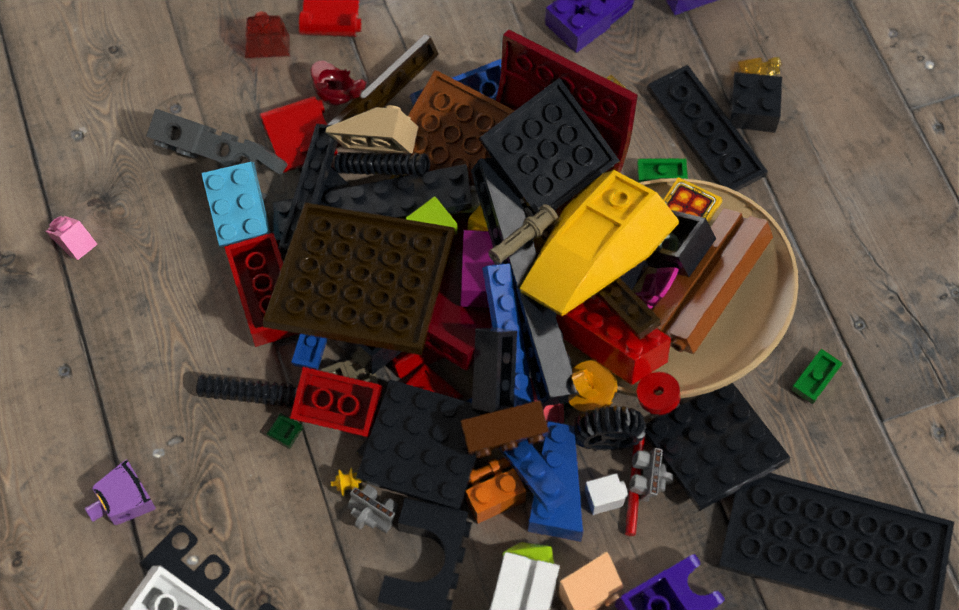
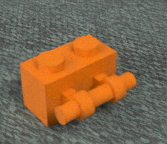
M505 457L499 460H490L488 465L477 470L473 468L468 485L471 484L472 488L465 490L466 503L477 524L520 505L526 500V490L515 469L513 468L502 473L503 469L510 466ZM493 474V478L483 483L480 482L481 479Z

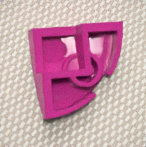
M676 267L657 268L656 273L646 275L641 292L634 293L651 309L667 293L679 269Z

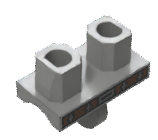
M654 448L650 452L637 451L633 455L632 466L643 469V476L635 474L631 477L629 491L639 494L640 501L648 502L650 497L657 496L658 491L664 492L665 486L674 482V475L667 472V465L661 464L662 449Z
M366 484L360 490L355 487L350 493L351 499L347 505V508L352 510L351 515L357 518L355 527L362 529L365 525H368L373 529L376 526L387 533L391 529L398 503L389 498L380 504L375 500L378 492L369 484Z

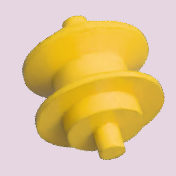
M350 468L349 474H343L339 469V475H335L336 481H331V487L337 486V491H341L342 496H344L345 490L352 491L355 487L359 488L358 483L362 482L356 480L357 472L353 473L352 468Z

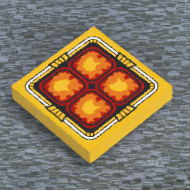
M678 177L663 201L670 210L703 217L709 223L721 205L722 198Z

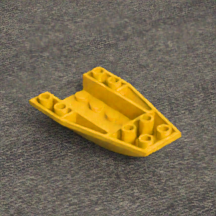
M616 170L603 173L582 189L564 208L558 223L552 229L521 285L520 292L563 316L647 259L679 224V220L657 192Z

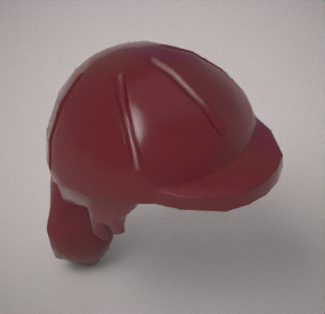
M324 60L315 62L310 68L314 91L321 100L327 104L329 103V105L345 104L350 99L358 98L362 90H365L367 82L363 79L354 81L350 77V70H340Z

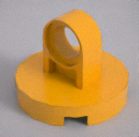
M593 360L581 362L573 367L572 380L579 394L569 401L570 405L580 412H586L588 409L593 410L596 407H610L612 404L611 400L618 390L617 378L614 373Z

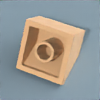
M606 552L561 580L557 596L566 610H598L604 605L607 608L614 605L620 598L619 595L622 593L623 585L611 557Z

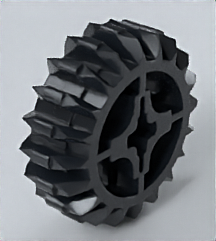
M615 405L613 407H596L593 410L588 409L586 412L580 413L574 422L575 440L578 446L584 447L587 450L593 449L594 451H614L631 448L633 445H637L644 440L646 430L641 412L626 406L617 407Z

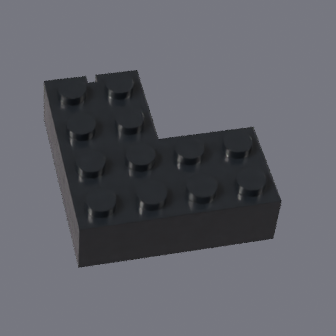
M671 210L679 220V224L671 232L679 240L678 251L667 250L669 242L665 240L662 243L663 248L657 247L647 259L619 278L632 290L648 267L656 269L676 267L679 269L677 274L690 277L716 240L707 219Z

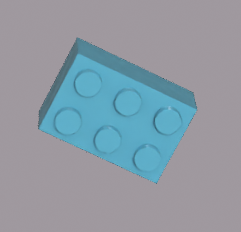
M254 162L201 173L219 247L271 233Z

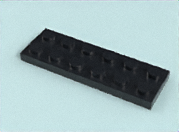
M688 64L648 84V92L716 184L739 191L767 175V169Z

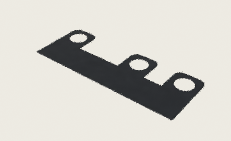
M176 526L140 562L148 572L152 566H161L219 609L235 610L214 590L229 575V565L219 556L212 554L193 571L181 560L198 541L197 537L186 526ZM183 532L189 536L190 541L186 548L176 549L173 546L172 539L175 534ZM211 562H217L222 566V574L217 579H209L205 575V568ZM264 603L258 610L277 609L270 603Z

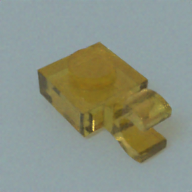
M759 57L739 61L737 68L741 73L776 75L781 72L779 67L782 66L780 57H773L765 63Z

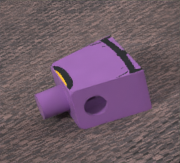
M128 460L123 461L92 487L99 500L85 508L92 522L108 514L114 525L121 524L156 509Z

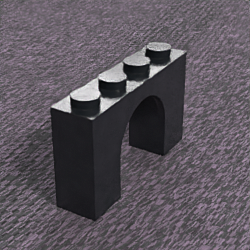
M405 498L398 522L399 531L435 541L445 554V562L441 571L435 577L423 582H412L384 575L377 601L378 608L381 610H452L453 600L449 599L451 589H457L460 576L459 573H456L458 563L463 564L466 548L462 547L464 537L469 538L472 528V522L468 521V512Z

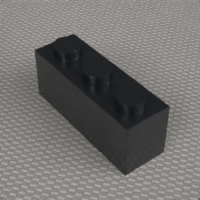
M495 327L475 328L472 409L496 412L514 407L516 330Z

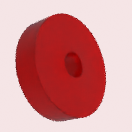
M650 373L641 379L637 386L638 402L645 411L651 414L661 415L669 413L680 402L681 392L679 383L668 373ZM657 391L663 392L661 395H655Z

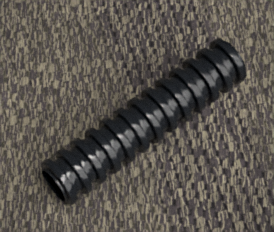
M339 152L334 162L335 169L339 174L416 175L419 173L424 175L430 169V160L426 153L371 154Z
M201 374L197 380L196 393L198 397L206 395V398L214 396V399L222 397V400L230 398V401L238 399L239 402L246 400L247 403L254 401L256 404H259L261 401L264 405L270 402L273 406L278 403L279 406L286 404L287 407H291L294 405L298 385L297 387H294L293 384L286 386L285 383L278 385L277 382H273L271 385L268 381L262 384V381L259 380L254 383L253 380L246 382L245 379L238 381L237 378L230 380L229 377L222 379L221 376L214 378L213 375L206 377L205 374Z

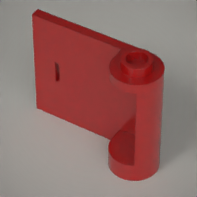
M304 0L303 11H300L299 15L300 35L356 37L357 32H361L362 19L358 18L359 0Z
M315 96L260 113L263 128L267 137L269 136L275 154L288 163L283 173L303 167L316 124H326L322 114L325 113L322 100H317ZM337 149L335 150L334 156L338 154Z

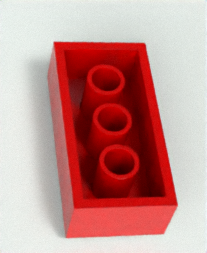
M274 233L225 246L224 248L255 347L299 334L265 328L263 326V319L283 265Z
M596 294L565 315L557 314L556 316L559 329L563 332L564 340L631 385L668 363L671 337L656 328L639 340Z

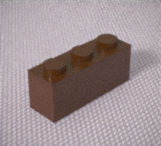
M540 400L461 420V428L469 456L475 454L476 458L489 456L492 454L491 450L501 448L502 451L518 448L517 443L528 441L529 445L544 441V436H547L549 433Z

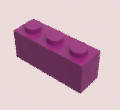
M464 230L461 287L462 307L489 308L482 268L497 264L489 256V251L493 249V245L488 231Z

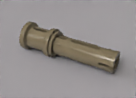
M544 204L534 216H528L524 219L523 225L517 231L513 232L499 245L489 251L491 260L497 265L501 264L532 238H539L547 227L557 224L559 219L554 209Z

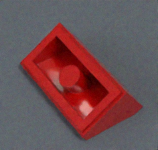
M424 345L422 355L401 352L390 363L399 378H404L418 371L424 364L428 366L444 357Z

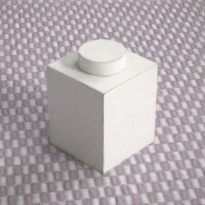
M617 474L588 481L584 490L592 515L623 507L625 497L628 496L624 481H619Z

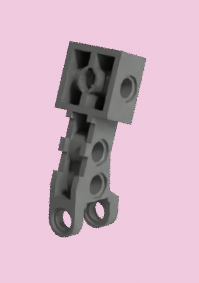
M155 108L146 137L154 139V145L196 159L201 155L218 161L224 167L241 164L242 160L247 158L249 162H254L256 172L262 163L279 174H282L288 165L287 162L261 144L246 139L244 143L237 142L239 137L223 131L221 136L215 134L217 129ZM228 145L229 153L223 157L221 153L222 148ZM261 192L264 202L268 194Z

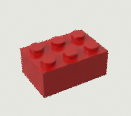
M303 367L290 419L369 437L377 418L384 387L371 382Z

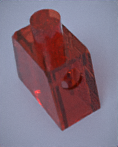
M260 11L255 16L246 18L245 58L290 56V36L281 16H269L266 12Z

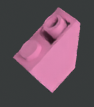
M67 216L57 217L50 223V228L46 230V233L70 257L79 260L97 245L80 221Z

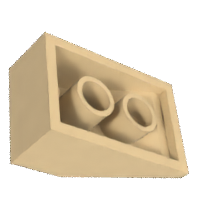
M387 105L386 108L376 107L329 126L326 129V133L346 149L413 154L418 126L409 116L401 111V108Z

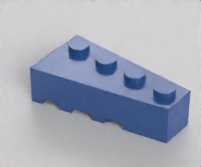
M548 421L549 433L545 436L541 457L569 490L571 499L547 512L534 495L528 532L581 542L583 524L574 426Z

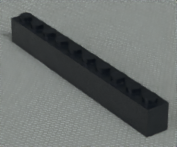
M480 158L471 169V174L494 248L523 225L527 214L523 210L520 201L521 197L492 158ZM532 238L507 257L501 264H510L527 363L537 399L541 401L542 406L568 403L579 393L572 380L571 359L564 346L563 332L559 329L556 313L520 292V287L537 258L534 247L535 241Z

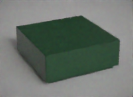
M280 413L266 435L267 438L290 449L303 430V425Z

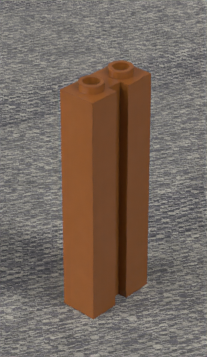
M726 208L722 210L711 226L716 240L690 277L679 274L675 277L667 293L652 310L660 318L661 325L657 329L671 337L670 346L678 352L685 351L694 355L773 239L768 221L749 216L747 219L739 212Z

